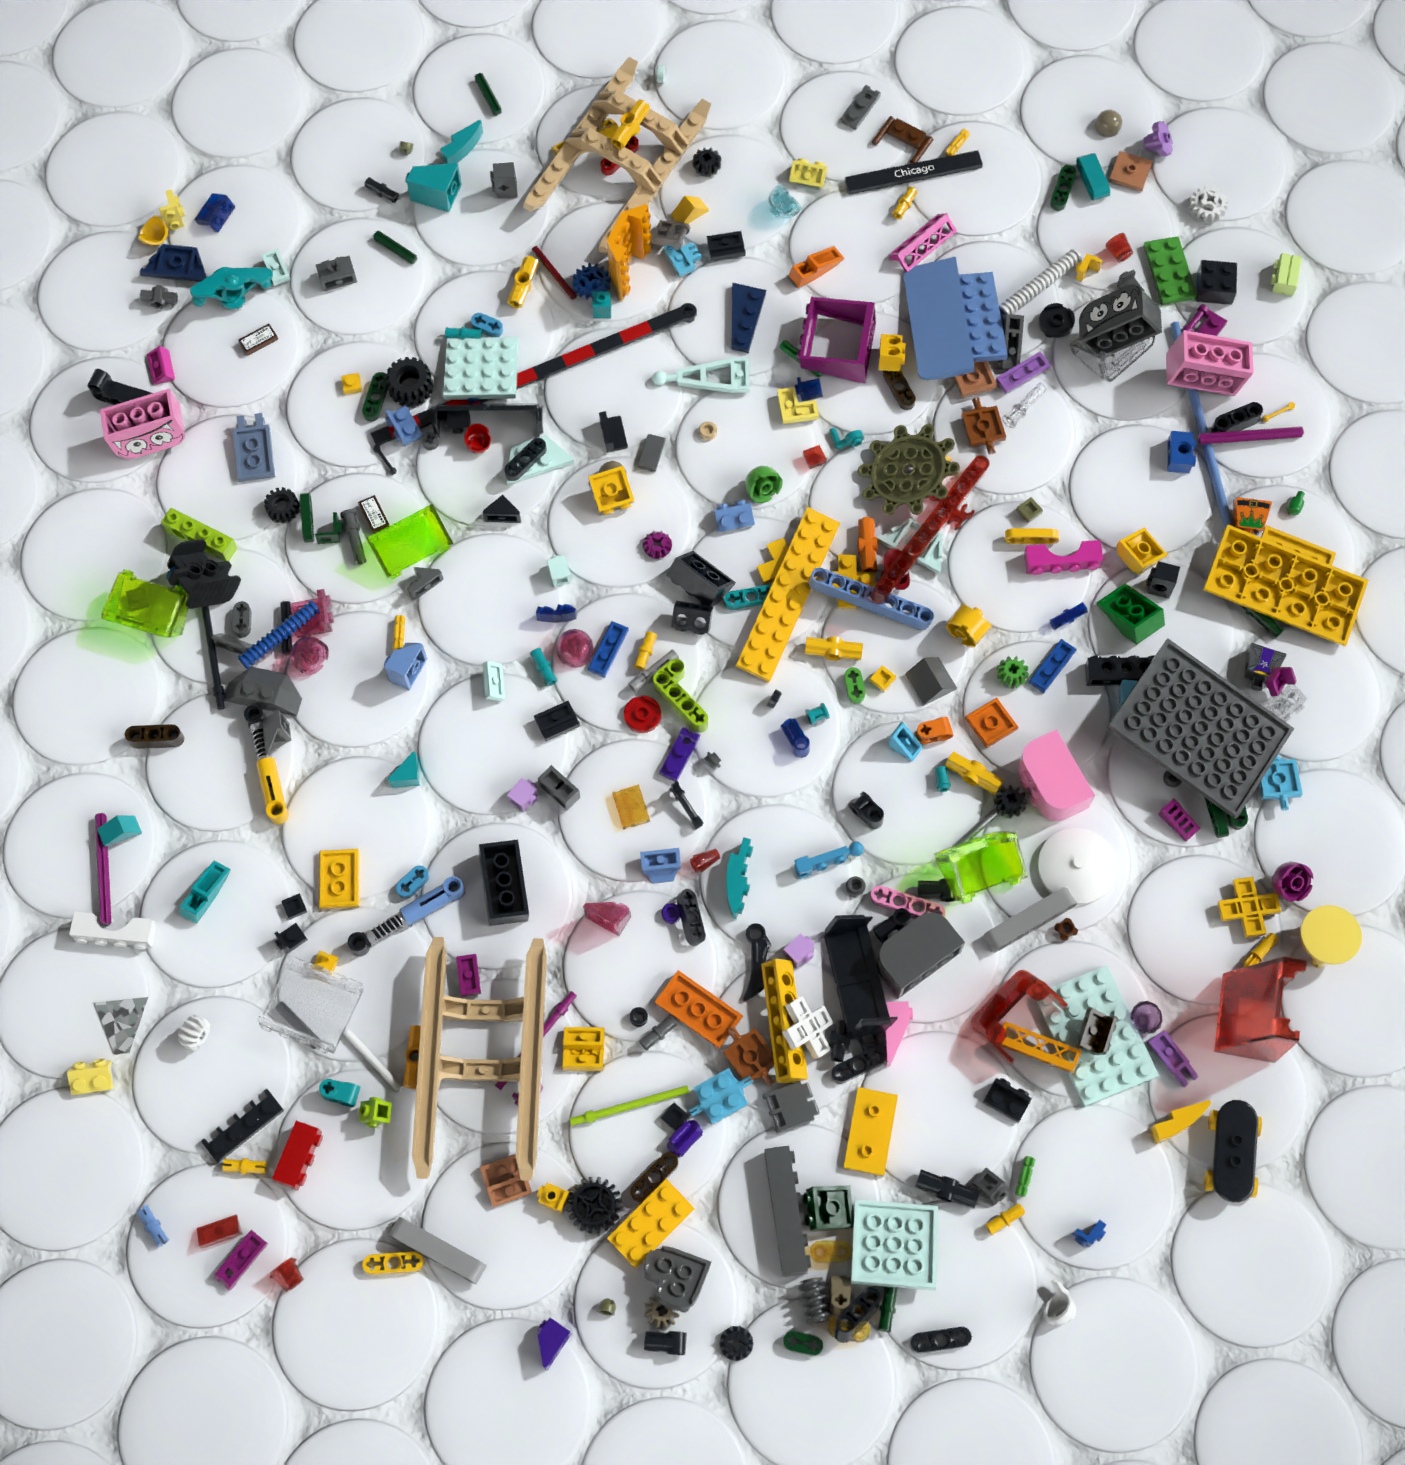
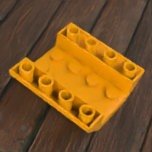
M647 204L621 212L607 239L610 279L620 301H623L625 295L628 296L631 290L628 263H630L632 256L644 260L646 254H649L652 249L650 241L652 234H650L651 224L649 223L651 214Z

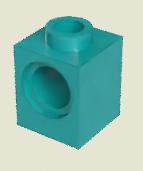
M610 291L593 292V318H611Z

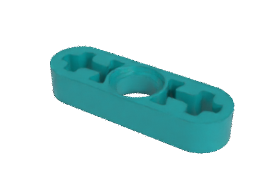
M771 585L730 591L724 596V605L729 610L763 605L767 596L765 595L766 591H769ZM758 592H761V595H762L761 599H759V593H758ZM747 594H754L756 599L748 601L745 597ZM730 598L735 600V604L731 603Z

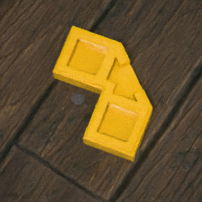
M784 538L767 544L772 560L757 566V571L764 584L774 581L787 552L788 546Z

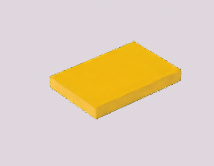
M359 849L319 851L320 909L359 907Z

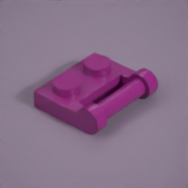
M1201 304L1197 309L1198 312L1188 325L1182 328L1181 332L1183 330L1194 332L1193 328L1204 316L1207 320L1197 333L1218 336L1226 326L1227 320L1209 310L1206 305Z

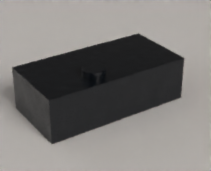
M518 839L479 844L478 853L489 926L528 921L529 909Z

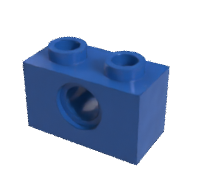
M1171 431L1168 438L1167 472L1190 473L1191 468L1195 467L1196 456H1193V451L1196 448V440L1193 439V432Z

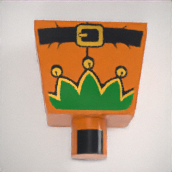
M1240 497L1233 499L1234 527L1251 534L1262 532L1265 528L1272 501Z

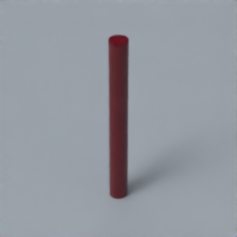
M534 246L532 248L533 253L568 296L574 300L577 294L538 246Z

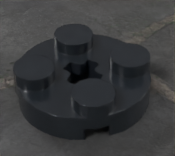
M1052 303L1043 309L1039 316V326L1046 337L1060 338L1072 332L1075 315L1069 307L1067 309L1063 307V304ZM1054 318L1061 320L1059 323L1053 322Z

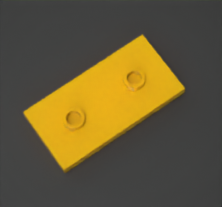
M861 1087L857 1088L843 1169L884 1177L898 1095Z

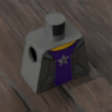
M1251 643L1246 653L1244 673L1246 679L1252 680L1251 689L1261 691L1263 684L1266 685V679L1273 668L1281 667L1287 654Z

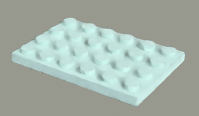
M1108 966L1033 995L1053 1040L1082 1050L1074 1074L1069 1073L1084 1107L1159 1077ZM1087 1008H1094L1107 1016L1114 1015L1118 1017L1116 1029L1110 1041V1048L1105 1055H1093L1075 1046ZM1069 1050L1061 1054L1063 1059L1072 1063L1076 1053Z

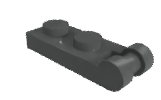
M865 85L862 92L842 117L841 123L856 130L879 100L881 92L873 91L871 87Z

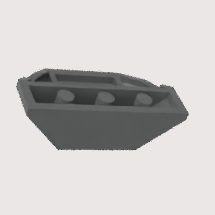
M250 667V669H247L229 682L224 701L245 706L255 704L264 710L273 712L279 710L283 714L297 716L302 698L288 674Z

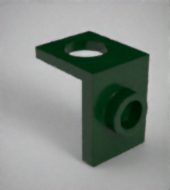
M333 512V532L315 534L318 544L340 543V533H343V524L340 522L337 512Z

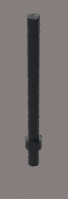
M209 606L201 607L214 685L212 691L213 696L216 697L217 709L222 710L225 708L223 698L225 692L224 686L221 685L216 648L212 639L213 629Z

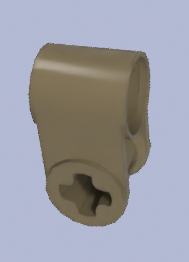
M830 1277V1312L835 1318H838L850 1305L851 1277Z

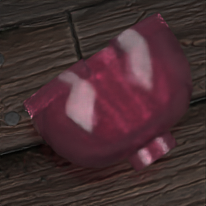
M570 629L562 633L558 638L556 645L557 656L563 664L576 668L582 667L590 661L594 653L592 639L586 632L579 629Z
M305 636L297 640L290 651V659L293 666L306 675H312L321 670L324 666L321 664L329 656L327 645L320 639L312 636Z

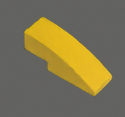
M1210 1100L1172 1110L1167 1114L1168 1121L1154 1124L1151 1127V1131L1156 1144L1169 1140L1190 1127L1211 1105Z

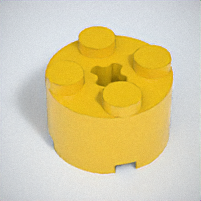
M961 604L948 620L946 628L955 639L960 637L963 639L962 644L974 648L992 625L982 617L983 612L977 607L972 609L965 604Z

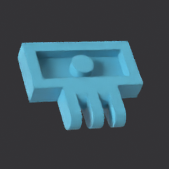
M693 242L681 246L680 249H674L669 245L663 247V251L679 277L695 271L693 263L702 258Z

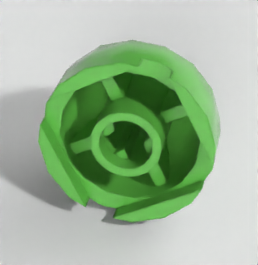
M758 466L747 475L745 489L754 502L765 503L772 500L771 496L775 493L778 494L780 492L783 480L773 468Z

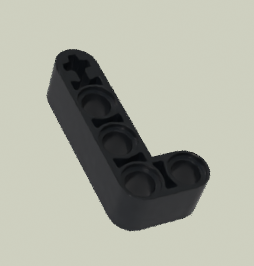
M101 369L94 370L87 384L93 397L112 405L152 394V392L112 381L110 375Z

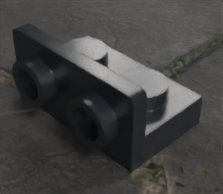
M996 1078L982 1103L1019 1123L1032 1098L1029 1097V1093L1025 1090L1013 1088L1009 1081L1000 1078V1080Z

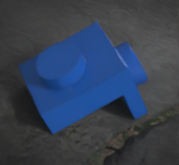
M1099 1220L1088 1235L1078 1228L1072 1235L1075 1236V1241L1083 1247H1090L1095 1240L1099 1242L1106 1233L1103 1229L1107 1224Z

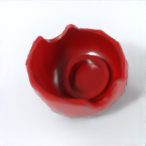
M481 423L469 426L464 434V443L467 449L473 453H483L489 449L492 437L488 427Z

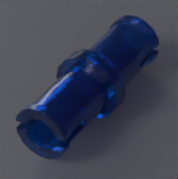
M1081 602L1069 610H1063V613L1049 619L1051 627L1057 630V628L1067 623L1071 624L1074 622V619L1088 613L1087 607Z

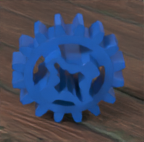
M588 263V267L582 265V270L576 269V274H573L572 283L575 293L579 292V297L585 295V300H588L589 297H592L593 300V292L610 289L611 279L609 272L604 271V266L598 268L597 263L594 266Z

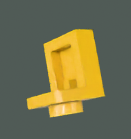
M1086 254L1083 261H1079L1075 268L1077 272L1076 280L1082 282L1088 269L1099 272L1103 260L1097 256Z

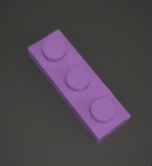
M1040 351L996 377L995 381L1003 392L1007 394L1048 370L1051 365Z

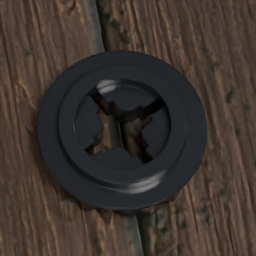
M731 1326L720 1337V1350L730 1360H743L750 1355L753 1349V1338L747 1329L741 1326ZM739 1334V1341L746 1344V1346H738L735 1353L734 1346L727 1341L735 1340V1337Z

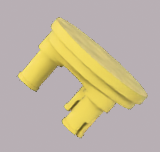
M1324 905L1313 909L1306 915L1301 924L1300 938L1304 949L1312 957L1311 964L1314 967L1317 965V968H1320L1324 964L1338 965L1352 959L1360 949L1362 932L1355 917L1347 910L1338 906Z

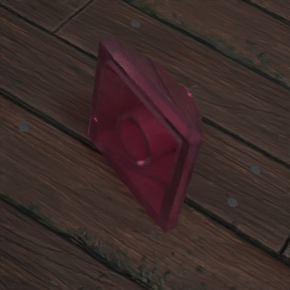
M615 902L585 903L583 906L585 918L617 936L621 935L631 918L629 907L623 903L618 905Z

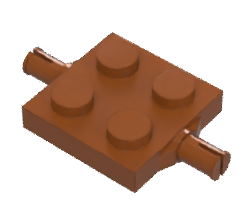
M977 397L972 399L974 409L962 412L961 418L970 447L986 445L988 454L991 455V453L994 454L996 452L993 443L1005 441L1006 434L997 406L982 407L980 398Z
M734 1026L728 1029L727 1032L734 1041L722 1053L740 1078L744 1079L750 1076V1080L753 1081L761 1077L767 1087L773 1084L775 1081L768 1074L769 1069L774 1065L773 1051L756 1028L741 1036Z

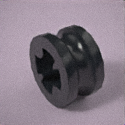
M636 1007L631 1011L630 1021L632 1025L642 1027L647 1023L648 1013L644 1008ZM635 1013H638L639 1015L643 1014V1020H634Z

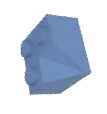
M405 643L402 648L393 651L391 656L386 658L384 668L390 682L407 690L411 689L427 661L423 644Z

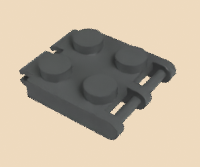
M798 1081L762 1095L769 1107V1116H772L775 1123L776 1134L814 1121V1116L820 1114L815 1099L807 1100L813 1097L808 1082L801 1084ZM770 1097L772 1099L775 1110L773 1109V1106L771 1104ZM776 1115H778L782 1127H780Z

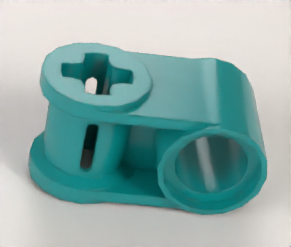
M325 1079L320 1083L319 1091L325 1100L347 1107H355L361 1088L359 1085L332 1079ZM330 1086H332L333 1091H330L329 1094H327L325 1089H329Z

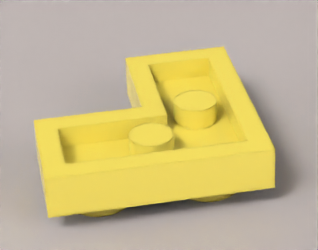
M795 387L777 389L783 424L819 419L816 400L798 402Z

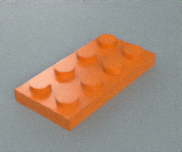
M679 970L654 1002L718 1049H721L730 1036L727 1030L732 1026L736 1028L743 1018L742 1014Z

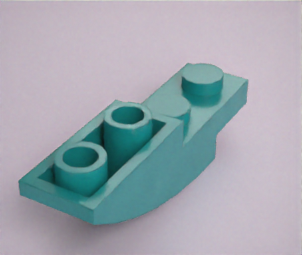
M743 837L738 855L730 853L727 866V900L733 919H737L738 914H742L745 905L742 902L743 896H747L750 885L747 884L748 877L744 876L748 868V864H745L747 857L751 858L753 846H751V839Z

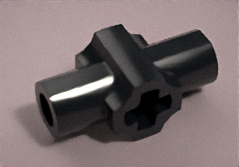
M844 1020L836 1021L835 1031L831 1030L829 1046L832 1049L830 1060L840 1063L844 1061V1054L849 1051L850 1037L847 1036Z

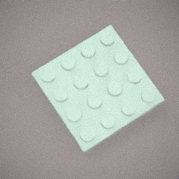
M518 337L465 338V340H461V338H447L444 400L516 398Z
M855 1200L851 1284L936 1290L938 1206Z

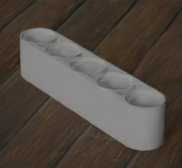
M1063 887L987 931L983 936L993 952H998L1077 905V902L1068 888Z
M401 1217L397 1219L388 1235L476 1285L487 1267L483 1262Z

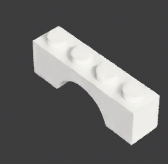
M74 912L69 935L75 942L82 944L92 941L97 945L103 946L107 945V943H112L117 947L132 945L137 949H146V947H153L157 924L152 919L132 917L125 927L109 931L101 927L99 919L95 914Z

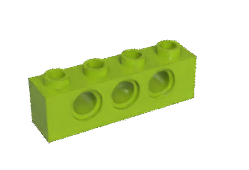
M173 508L169 509L161 521L167 533L183 541L205 540L206 547L204 551L223 561H230L238 549L233 538Z

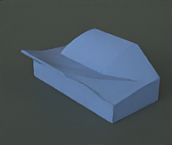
M679 848L640 852L642 873L646 874L653 884L674 881L677 871L681 869Z

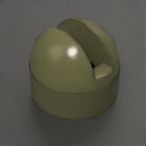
M400 141V152L404 154V150H407V155L410 154L413 150V143Z
M609 1298L603 1299L599 1305L598 1312L607 1316H614L616 1310L615 1302Z

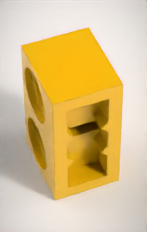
M881 334L878 370L900 372L901 364L904 365L906 343H902V335Z

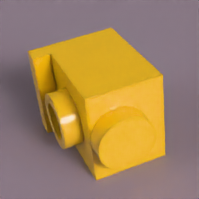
M546 1182L545 1186H540L536 1197L539 1198V1204L562 1214L567 1199L570 1197V1192ZM553 1192L556 1196L554 1199H549L548 1194Z

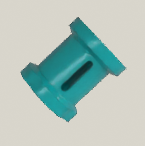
M820 703V706L811 710H805L812 726L819 720L830 718L824 703Z

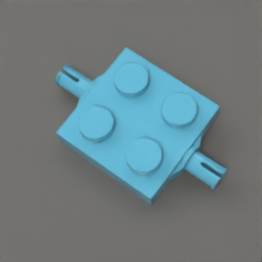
M1278 754L1259 785L1262 800H1279L1282 811L1284 809L1285 811L1289 810L1287 799L1300 798L1303 793L1296 759L1279 758Z
M730 1068L694 1087L693 1089L698 1096L699 1104L689 1109L692 1117L704 1111L711 1123L715 1124L749 1105L744 1096L743 1088L753 1084V1081L750 1080L751 1077L748 1076L738 1081L733 1076Z

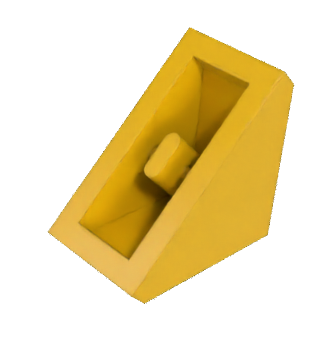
M684 196L671 213V217L675 222L689 224L707 213L709 208L699 197Z

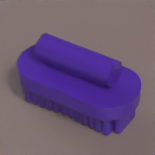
M695 1120L684 1121L668 1138L667 1149L669 1152L674 1153L678 1158L685 1155L693 1143L703 1135L698 1122Z

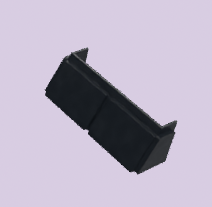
M539 403L490 404L489 406L487 404H438L432 408V426L438 438H440V411L536 410L538 437H540V433H543V406H540Z
M836 915L825 928V943L834 981L837 984L836 989L847 1036L850 1039L885 1032L898 1019V1017L889 1016L867 927L873 918L872 916Z

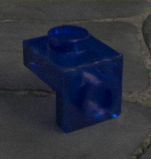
M797 377L798 384L795 385L796 394L801 396L802 401L823 397L820 378L802 382L801 378Z

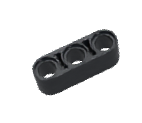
M1251 402L1216 417L1211 433L1241 431L1257 424L1263 413L1262 405L1257 402Z
M868 1287L863 1290L837 1318L834 1328V1337L840 1343L849 1342L878 1311L881 1300V1293L878 1289Z

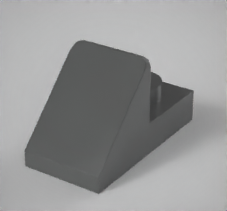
M414 567L415 574L419 580L413 581L407 588L409 596L415 601L444 580L442 572L439 569Z

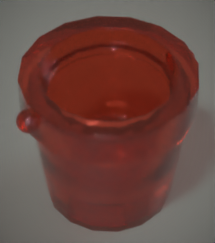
M1125 233L1114 236L1105 244L1107 251L1118 262L1125 261L1134 253Z
M293 1257L270 1272V1278L275 1279L286 1293L304 1281L296 1265L297 1259Z

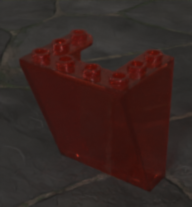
M1283 956L1223 973L1214 1052L1275 1063L1299 1042L1300 1031L1294 1032L1290 1030L1288 1026L1290 1019L1280 1017L1283 988L1290 981H1293L1299 972L1304 973L1306 971L1307 960Z

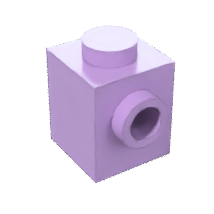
M521 778L507 794L509 802L524 812L529 805L533 806L538 799L536 784L531 780L526 781Z
M800 933L783 949V955L798 968L803 962L808 963L814 957V943L808 936L804 937Z

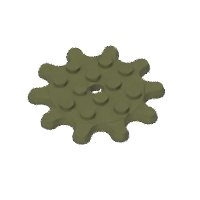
M931 424L924 425L916 435L908 434L904 425L896 426L894 429V439L890 443L885 444L879 440L871 442L869 448L875 454V460L869 464H862L858 468V474L861 477L871 478L872 480L871 485L863 491V498L867 501H872L879 497L884 498L882 511L886 515H893L901 505H908L912 514L920 515L923 512V502L926 498L934 496L943 500L947 497L948 489L943 486L942 481L947 476L957 475L960 471V465L957 462H950L945 459L946 455L954 449V440L946 438L940 442L933 441L934 427ZM907 468H914L908 475L905 473Z

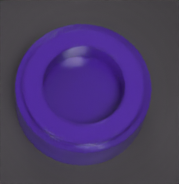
M669 903L662 908V918L666 923L675 924L680 920L681 917L677 904Z

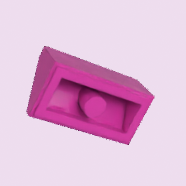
M158 346L147 353L154 385L175 379L168 349Z

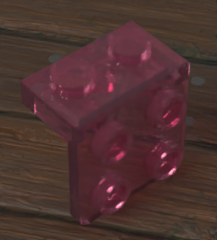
M324 589L317 590L318 598L311 599L319 608L320 614H315V618H310L311 621H306V625H301V629H296L297 632H294L297 638L333 632L332 623H334L333 613L329 610V606H332L330 595H326ZM309 600L292 603V615H294L295 611L298 612L300 607L303 608L304 604L307 605Z

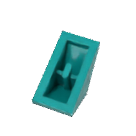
M414 751L387 779L392 788L420 785L419 759Z
M116 815L97 829L104 847L142 834L138 821L133 815Z

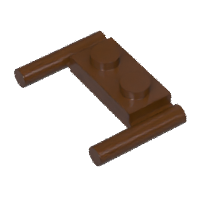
M892 116L887 119L872 140V144L877 146L887 133L918 149L910 161L911 164L917 163L933 142V138L926 136L925 132L898 118L895 120Z

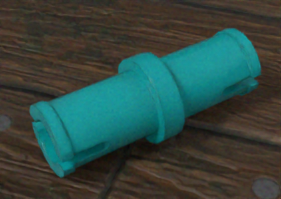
M446 327L445 339H481L482 329Z
M541 648L532 650L530 655L535 661L536 669L541 673L546 685L551 686L555 684L557 678L550 668L551 663L546 660Z

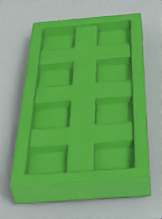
M1179 236L1144 242L1143 247L1161 305L1196 299L1197 293Z

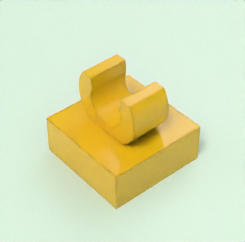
M319 950L311 969L331 977L339 958Z

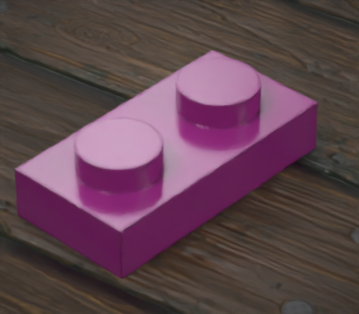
M477 955L457 956L461 997L481 994Z

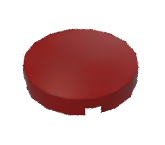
M649 696L632 698L624 708L626 725L632 731L638 733H648L654 730L661 721L659 703Z

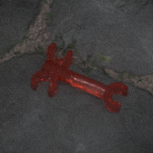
M934 496L928 497L932 501L940 502L953 514L949 517L948 524L956 521L958 524L955 525V530L960 529L961 524L966 519H971L974 515V510L970 513L965 512L967 504H964L961 507V511H959L946 498L940 500Z

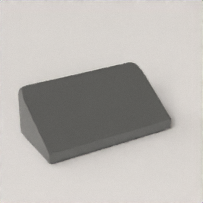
M223 633L212 636L216 646L239 655H243L242 652L244 651L247 652V648H252V644Z

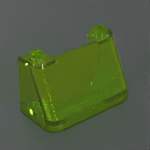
M433 504L364 539L386 578L391 577L392 580L402 575L400 571L438 551L442 554L450 550V545L453 544Z
M123 569L122 572H118L102 609L101 618L158 636L175 637L183 635L188 612L186 602L189 596L181 585L165 587L138 579L133 571Z
M992 832L934 853L936 863L956 901H961L962 904L973 901L972 898L975 897L976 892L1003 882L1016 885L1021 883V879L1028 877L1016 832Z

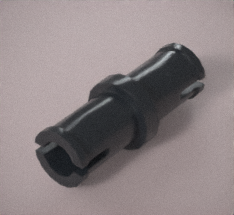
M371 177L366 179L364 187L374 191L377 196H383L392 201V203L397 202L399 198L398 192L391 190L386 184H381Z

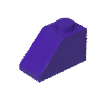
M549 1318L548 1321L544 1319L538 1328L540 1332L538 1334L542 1365L547 1370L572 1335L571 1331L552 1318Z

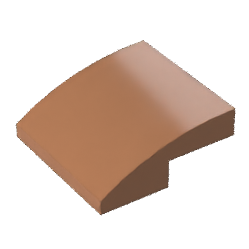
M516 1153L480 1166L493 1208L532 1193L529 1181H521Z

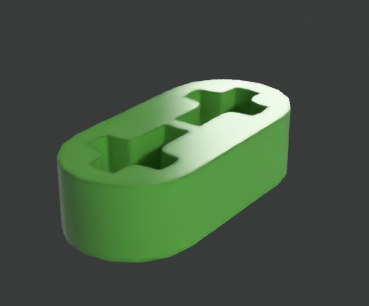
M851 667L846 670L844 676L847 696L851 703L859 704L865 698L863 678L859 669ZM850 674L857 676L855 683H853L852 678H849ZM854 688H857V693L860 694L859 698L853 695Z

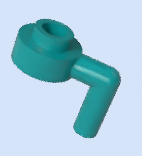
M836 428L829 430L836 449L847 445L856 447L861 445L864 440L861 430L848 433L842 440H840Z

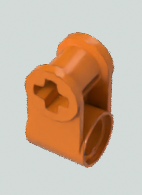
M940 717L935 720L922 722L918 725L915 737L922 745L945 741L954 736L948 717Z

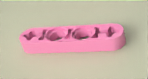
M875 886L870 894V899L875 905L894 911L904 908L909 911L911 916L916 918L925 913L926 906H929L928 910L932 912L938 909L939 914L945 917V908L942 905L884 886ZM879 891L882 892V896H884L881 897L880 900L876 899L877 896L874 895L878 894ZM888 894H891L889 903H886ZM901 897L904 901L903 905H894L893 898ZM920 903L923 907L922 911H913L912 904Z

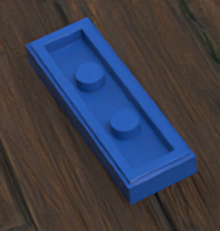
M611 621L588 666V671L604 678L606 677L629 631L628 627Z
M1061 639L1031 677L1029 684L1045 693L1077 649Z

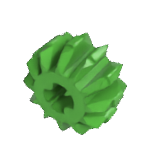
M1010 656L1006 658V661L1001 660L1000 666H997L996 669L998 672L997 679H1002L1001 685L1007 683L1008 689L1011 688V685H1014L1017 689L1019 684H1025V679L1029 676L1027 672L1029 667L1024 665V659L1017 661V656L1014 657V660Z

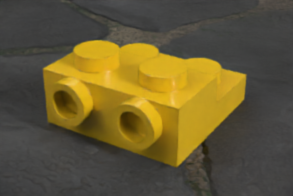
M624 466L588 476L598 513L603 512V515L613 513L615 508L620 507L621 510L632 507L631 503H634L635 500Z

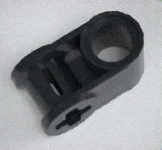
M862 791L857 800L848 804L850 810L863 820L868 827L878 829L882 826L884 811L867 793ZM877 815L880 818L878 820H873L870 818V816Z

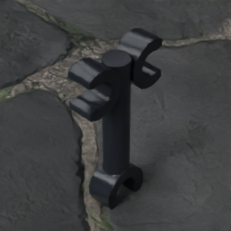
M676 781L671 784L670 792L674 794L676 801L679 800L697 830L704 824L702 819L696 814L685 797V791L681 789L679 782Z

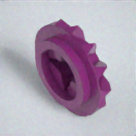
M653 531L647 534L643 540V550L651 558H663L672 549V540L668 534L662 531ZM653 540L656 541V542L661 541V542H660V543H661V547H659V546L653 547V546H654Z

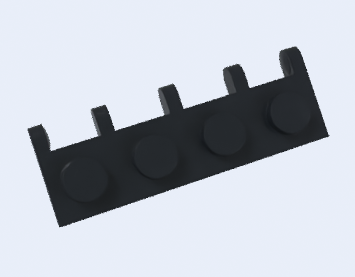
M267 1088L264 1090L267 1097L257 1105L251 1100L249 1103L253 1108L241 1118L236 1113L232 1115L236 1122L223 1131L218 1126L216 1130L219 1135L208 1143L205 1138L201 1140L217 1163L221 1162L285 1111Z

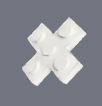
M803 996L785 1005L794 1022L792 1026L782 1032L791 1050L805 1043L814 1060L830 1051L831 1048L822 1031L834 1023L825 1006L811 1013Z

